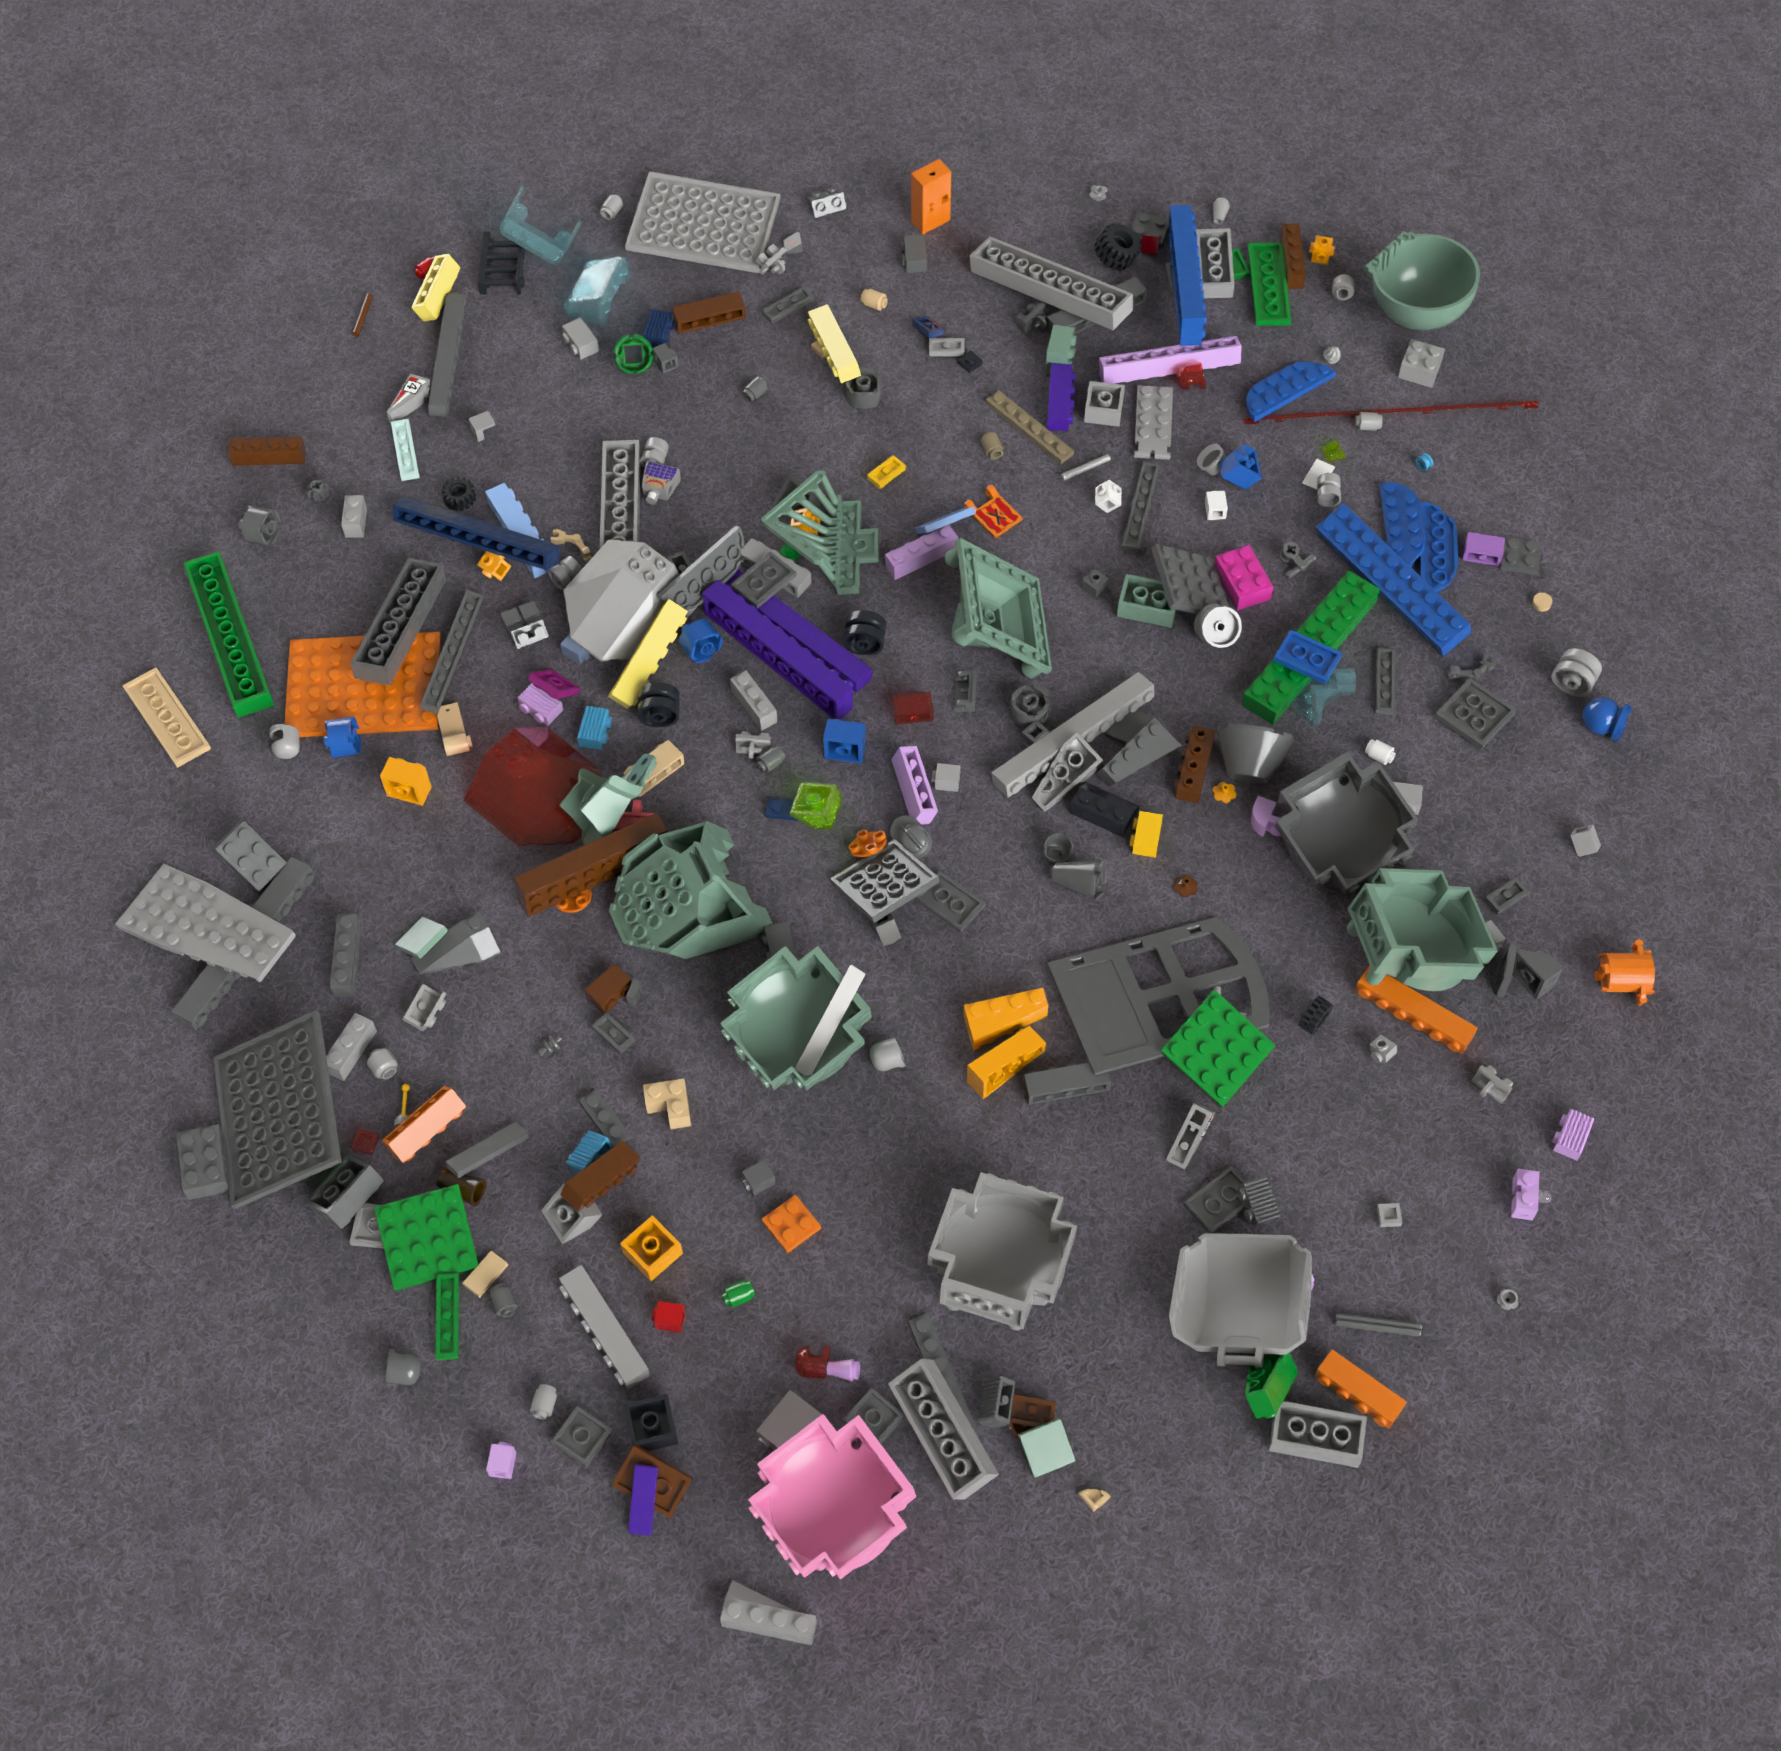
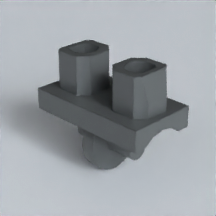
M1041 302L1039 305L1030 303L1026 309V314L1028 315L1020 313L1017 316L1016 324L1022 327V333L1025 335L1033 328L1044 329L1047 326V316L1043 310L1045 307L1044 303Z

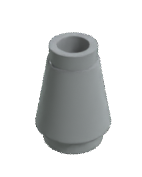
M1217 198L1213 203V222L1215 224H1222L1229 210V201L1225 198Z

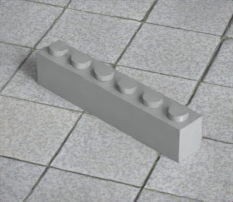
M580 1265L559 1278L561 1283L559 1287L560 1292L565 1299L567 1297L570 1298L572 1302L570 1307L576 1316L580 1314L583 1321H581V1324L586 1333L591 1331L594 1336L592 1339L593 1344L598 1351L600 1349L603 1350L605 1363L609 1368L613 1366L617 1372L614 1376L619 1385L624 1384L628 1390L649 1377L648 1367L583 1266Z

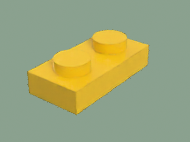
M892 455L867 474V480L878 489H881L905 471L906 465Z

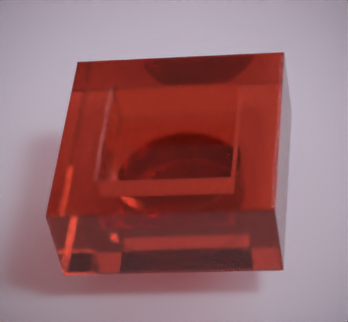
M359 1128L351 1148L354 1151L372 1155L380 1136L378 1133Z

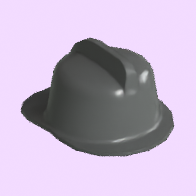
M907 815L900 816L894 820L890 829L892 839L898 841L916 858H922L927 855L931 850L932 839L918 820Z

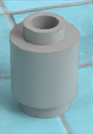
M609 195L600 208V215L607 220L615 218L623 206L622 199L618 195Z
M1360 412L1355 417V426H1358V430L1376 431L1381 429L1382 415L1375 412Z
M541 1384L539 1389H536L530 1408L535 1418L544 1420L546 1417H551L557 1398L556 1388Z

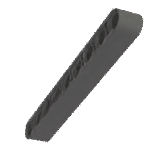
M447 293L428 405L429 416H449L466 308L465 293Z

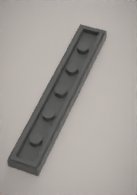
M1142 462L1121 545L1122 550L1137 553L1140 551L1160 464Z

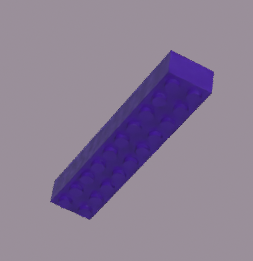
M717 580L702 593L704 613L708 618L831 718L841 719L853 709V688L848 681L842 680L834 670L826 667L821 659H816L807 648L801 647L793 637L786 635L781 627L775 626L767 616L760 614L755 606L745 602L744 598L739 594H735L727 584Z

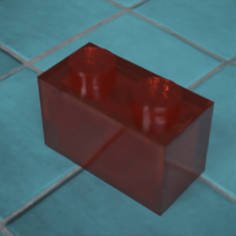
M921 691L913 694L893 696V711L896 725L934 721L931 692Z

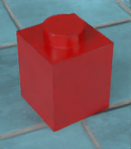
M658 1301L657 1308H653L651 1318L654 1321L655 1328L681 1333L686 1313L685 1307L681 1304Z

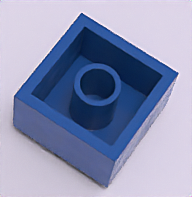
M827 719L823 738L824 758L863 764L866 749V724L847 722L840 719Z

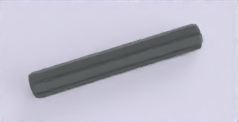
M1336 1313L1334 1319L1335 1325L1340 1327L1418 1337L1422 1333V1325L1420 1323Z

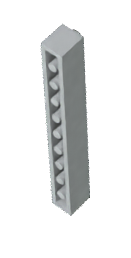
M1136 673L991 772L993 785L1007 798L1018 793L1024 786L1032 783L1043 773L1048 772L1062 745L1076 732L1089 743L1101 733L1106 732L1112 724L1122 721L1125 715L1135 712L1140 706L1151 701L1154 697V684L1141 673Z

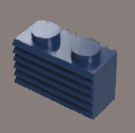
M651 309L643 337L650 342L652 347L669 343L670 330L674 328V319H672L671 312Z

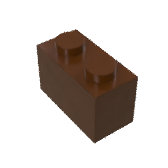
M613 964L585 989L586 998L602 1013L611 1010L620 998L626 997L632 983L631 978L617 965Z

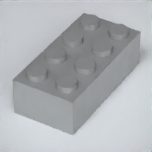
M1196 229L1195 234H1197L1198 256H1200L1201 278L1199 279L1203 281L1202 290H1204V298H1233L1234 272L1230 229Z
M1283 1401L1277 1414L1273 1416L1269 1451L1358 1468L1363 1456L1367 1417Z

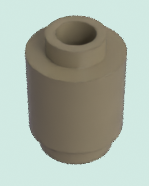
M994 432L985 433L980 442L986 455L992 460L1000 458L1003 455V446L997 434Z

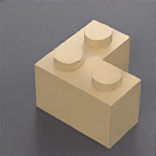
M685 1079L643 1085L647 1113L668 1111L671 1129L691 1126Z

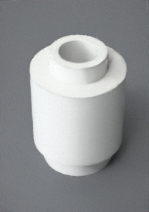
M1373 739L1370 740L1365 749L1368 757L1384 765L1391 763L1396 754L1393 747Z

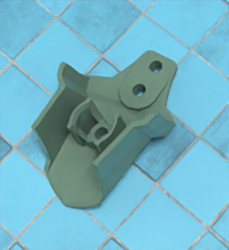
M643 754L624 777L611 775L606 779L587 769H580L578 783L559 806L582 830L584 846L611 834L631 799L638 797L644 789V783L656 767L655 756Z

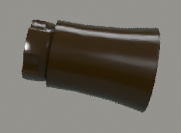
M443 1169L437 1179V1187L442 1189L459 1184L463 1201L473 1207L477 1206L485 1193L486 1180L469 1175L457 1178L450 1170Z

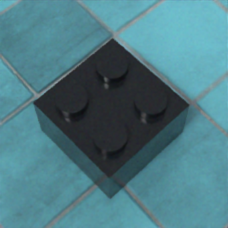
M668 1394L624 1404L632 1447L636 1444L646 1451H652L678 1444Z

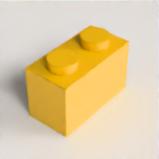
M1139 811V817L1134 818L1133 830H1136V834H1131L1130 846H1133L1132 854L1156 858L1163 815Z

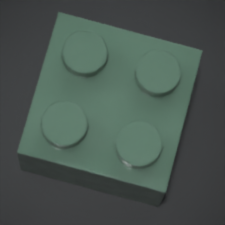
M1053 325L1047 349V375L1051 373V363H1073L1070 359L1075 356L1076 347L1073 346H1075L1077 338L1074 335L1073 327Z

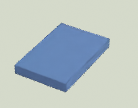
M974 506L962 508L914 529L916 534L929 533L971 516L976 511Z

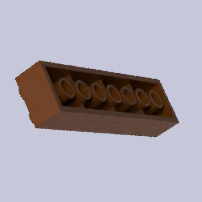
M655 813L516 876L514 881L517 900L527 917L533 914H539L546 908L556 906L565 899L573 898L585 890H591L596 885L608 882L622 874L624 866L622 861L626 854L652 834L668 833V829L659 815Z

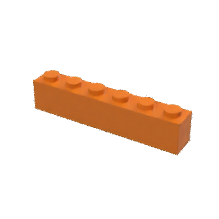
M1369 965L1355 989L1360 997L1373 1001L1380 1009H1386L1393 1013L1397 1019L1410 1023L1414 1029L1422 1030L1434 1041H1440L1447 1045L1451 1051L1463 1054L1478 1027L1386 974L1380 984H1369L1366 980V974L1371 968Z

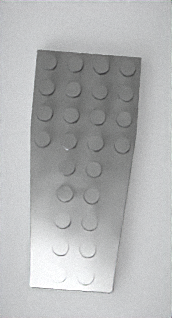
M166 864L160 867L115 923L117 928L162 949L182 956L184 954L188 955L191 959L197 961H206L208 965L223 967L228 972L235 971L243 977L255 978L257 982L263 980L296 937L293 930L213 885Z

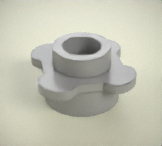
M1091 186L1092 192L1090 197L1093 200L1102 201L1106 198L1105 192H1107V187Z

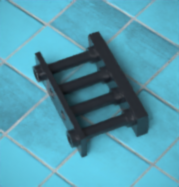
M483 232L477 282L480 295H487V288H490V286H516L517 294H521V289L525 287L523 277L525 249L529 247L528 239H525L524 232H520V240L494 241V239H491L490 232ZM519 247L518 253L491 252L494 248ZM493 260H518L517 266H491L490 264ZM492 273H516V279H490L489 275H492Z

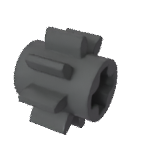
M322 479L312 480L310 485L306 486L308 498L313 497L314 502L324 501L326 496H330L328 483L323 484Z

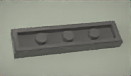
M1376 648L1375 714H1395L1396 649Z
M514 1122L446 1161V1166L457 1178H460L528 1139V1132L517 1122Z

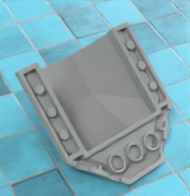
M608 540L563 590L570 627V639L600 662L611 659H619V661L630 660L663 605L657 594L680 575L675 565L646 543ZM697 607L687 610L688 612L685 617L688 618Z

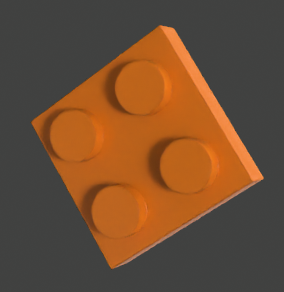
M796 1195L761 1219L762 1223L786 1253L821 1229V1225Z

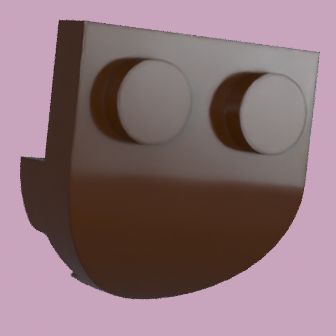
M1014 1394L1009 1429L1016 1439L1020 1441L1018 1434L1054 1420L1057 1401Z

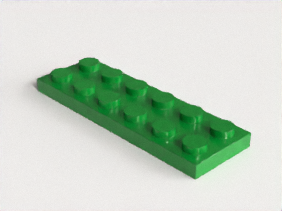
M1248 243L1247 250L1255 325H1291L1282 243Z

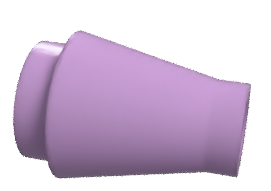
M854 1359L828 1362L827 1375H833L849 1381L859 1379L860 1362Z

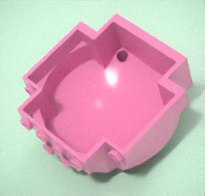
M822 1414L757 1464L760 1468L758 1475L765 1484L767 1482L769 1484L748 1499L752 1505L749 1507V1510L756 1519L761 1517L765 1523L762 1526L765 1533L772 1542L777 1540L778 1543L775 1546L785 1560L790 1558L792 1562L789 1563V1566L796 1575L801 1573L805 1578L814 1570L822 1571L827 1568L832 1577L837 1574L841 1580L853 1569L861 1567L876 1558L893 1538L907 1528L897 1512L905 1509L907 1504L916 1498L914 1488L859 1415L836 1431L825 1415Z

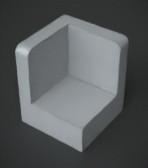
M488 411L469 418L471 431L478 442L485 439L483 430L495 426V422Z
M1594 824L1576 828L1570 835L1579 857L1596 853L1601 847Z

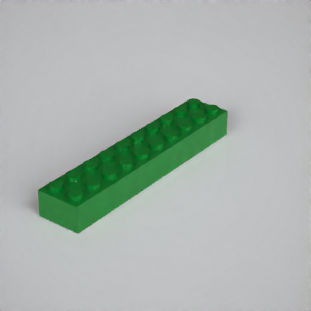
M214 552L184 562L183 564L237 717L240 718L275 706L220 552Z
M1348 571L1297 632L1337 650L1375 605L1380 588ZM1272 660L1244 693L1242 706L1274 725L1312 679Z

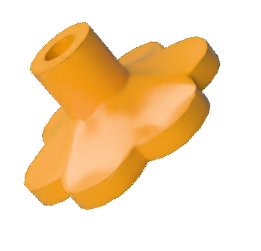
M1220 782L1212 790L1215 800L1222 801L1223 803H1229L1237 795L1235 786L1226 782Z

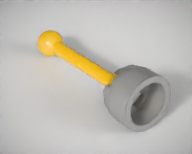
M403 1084L401 1087L403 1091L402 1112L395 1118L394 1129L409 1117L406 1115L407 1091L410 1089L408 1084Z

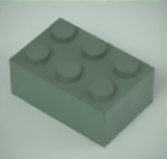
M1126 574L1118 603L1117 617L1172 628L1176 609L1169 608L1162 581Z

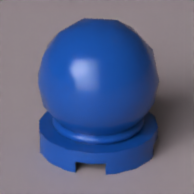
M1598 697L1587 703L1583 709V722L1587 729L1594 734L1605 735L1610 733L1612 735L1611 740L1618 742L1633 706L1625 704L1624 707L1620 708L1617 702L1611 698Z

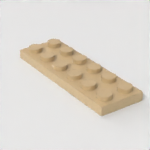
M157 668L122 685L177 768L211 749Z

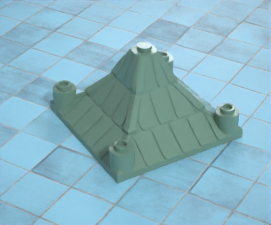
M962 538L957 539L955 546L945 553L947 565L953 568L959 567L961 574L960 603L955 614L951 632L953 641L962 646L992 647L1008 653L1023 661L1022 673L1031 679L1042 672L1045 674L1051 672L1052 667L1039 578Z

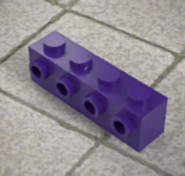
M1051 363L1048 430L1068 431L1069 424H1073V413H1070V410H1073L1074 399H1071V396H1074L1075 386L1071 385V383H1075V372H1072V364Z

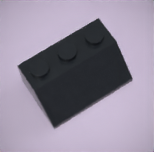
M1086 783L1079 788L1071 801L1070 814L1123 837L1140 806L1090 783Z

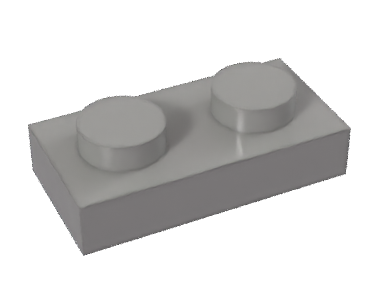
M929 338V356L964 355V338Z

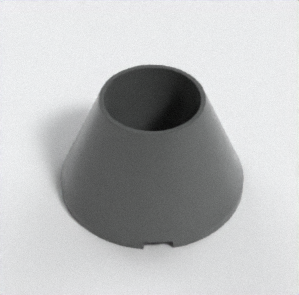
M1228 724V728H1223V725L1217 727V736L1227 776L1242 782L1255 784L1270 783L1295 742V737L1286 732H1282V735L1276 734L1274 729L1262 726Z

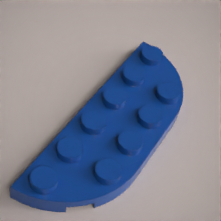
M1295 362L1259 381L1249 390L1246 399L1247 413L1256 422L1335 377L1336 371L1326 364L1315 362Z
M1394 482L1379 483L1387 544L1412 567L1413 562L1418 557H1421L1425 548V533L1418 497L1410 488L1403 484Z
M1420 501L1425 533V548L1421 557H1419L1420 576L1436 592H1439L1446 588L1456 575L1458 567L1457 528L1450 515L1448 517L1442 512L1439 506Z

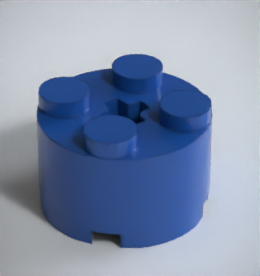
M706 618L691 624H685L681 629L682 633L679 637L680 647L696 663H703L712 658V653L715 650L718 652L723 643L720 634Z
M355 717L325 721L327 736L324 737V743L326 748L330 747L332 758L352 756L361 752V735L357 734L356 729H359Z

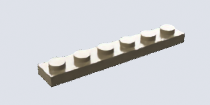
M998 390L986 399V404L1060 464L1074 455L1073 449L1001 391Z

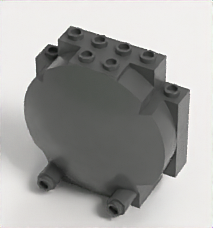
M1347 752L1280 791L1278 804L1285 813V816L1276 820L1275 827L1284 839L1288 853L1295 865L1310 878L1314 885L1317 883L1324 885L1330 882L1334 888L1341 889L1344 895L1349 892L1353 894L1358 890L1360 891L1365 883L1372 884L1371 880L1380 868L1395 869L1396 864L1400 862L1404 864L1412 859L1415 849L1405 833L1408 834L1416 829L1418 818L1379 761L1361 771L1350 753Z

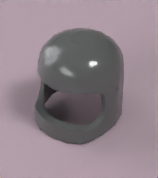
M389 1349L386 1383L398 1385L414 1384L421 1372L420 1359L412 1353L406 1355L397 1354L395 1349Z

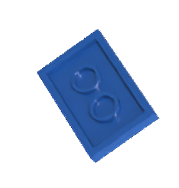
M1290 630L1275 654L1273 661L1325 685L1342 658L1343 653Z

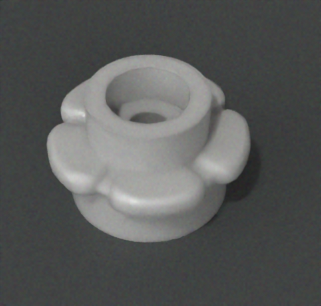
M1511 1289L1502 1290L1500 1295L1497 1296V1302L1504 1310L1515 1309L1518 1306V1295Z

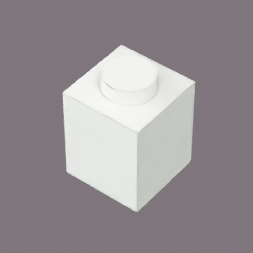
M1225 491L1206 492L1205 507L1208 520L1226 519L1228 507Z

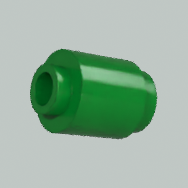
M742 1280L725 1287V1293L722 1294L726 1306L730 1305L731 1308L751 1301V1298L755 1296L749 1280L745 1282Z

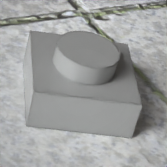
M1399 1203L1377 1205L1380 1227L1402 1225Z

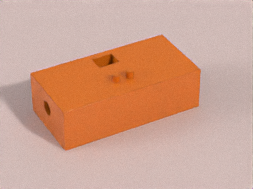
M940 159L911 173V223L922 234H925L950 221L951 170Z

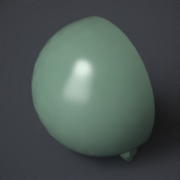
M1403 231L1364 267L1367 276L1372 278L1373 293L1384 314L1396 324L1418 331L1442 328L1458 319L1472 303L1480 279V269L1476 258L1462 244L1444 236L1414 234L1411 231L1409 233Z

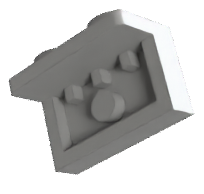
M422 984L402 1020L421 1031H424L427 1027L431 1028L437 1019L434 1016L437 1010L441 1011L446 1003L444 997L447 993L443 991L440 994Z

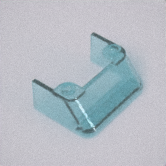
M522 185L500 224V232L506 238L548 263L558 264L570 248L584 221L582 219L579 220L572 233L565 230L560 231L555 239L525 222L528 216V209L519 201L527 186Z

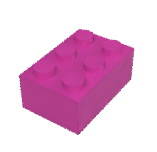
M1250 545L1215 557L1214 566L1220 576L1224 589L1237 611L1271 600L1273 585Z

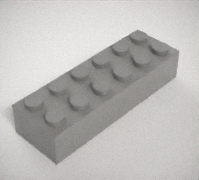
M920 1359L888 1383L953 1500L968 1498L999 1475L934 1360Z

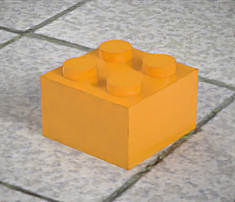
M389 757L380 775L387 796L423 806L432 787L426 767L419 763L406 762L401 758Z
M653 1215L620 1243L622 1253L650 1282L683 1254L681 1244Z

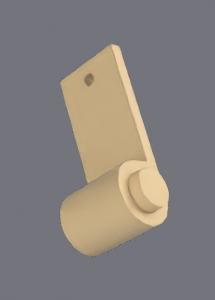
M458 702L441 706L437 718L447 756L470 751L469 747H472L470 735L466 736Z

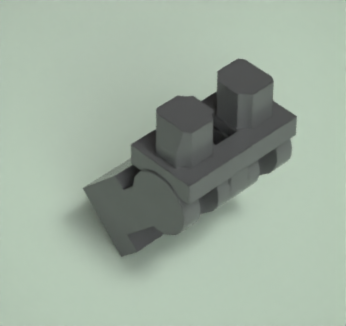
M534 601L518 606L520 615L516 608L500 613L502 624L517 649L549 637Z

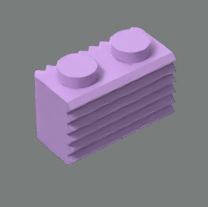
M531 683L518 696L520 710L525 714H531L538 723H544L549 726L563 711L561 701L551 698L546 691L536 688L534 683Z
M1570 1109L1567 1115L1563 1114L1559 1122V1126H1562L1560 1132L1556 1131L1552 1143L1555 1144L1553 1151L1578 1160L1594 1118Z

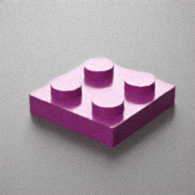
M553 669L530 673L528 678L529 681L534 683L536 688L543 689L554 699L578 695L581 689Z

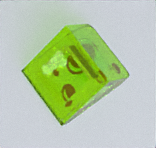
M1337 439L1321 448L1327 462L1347 457Z

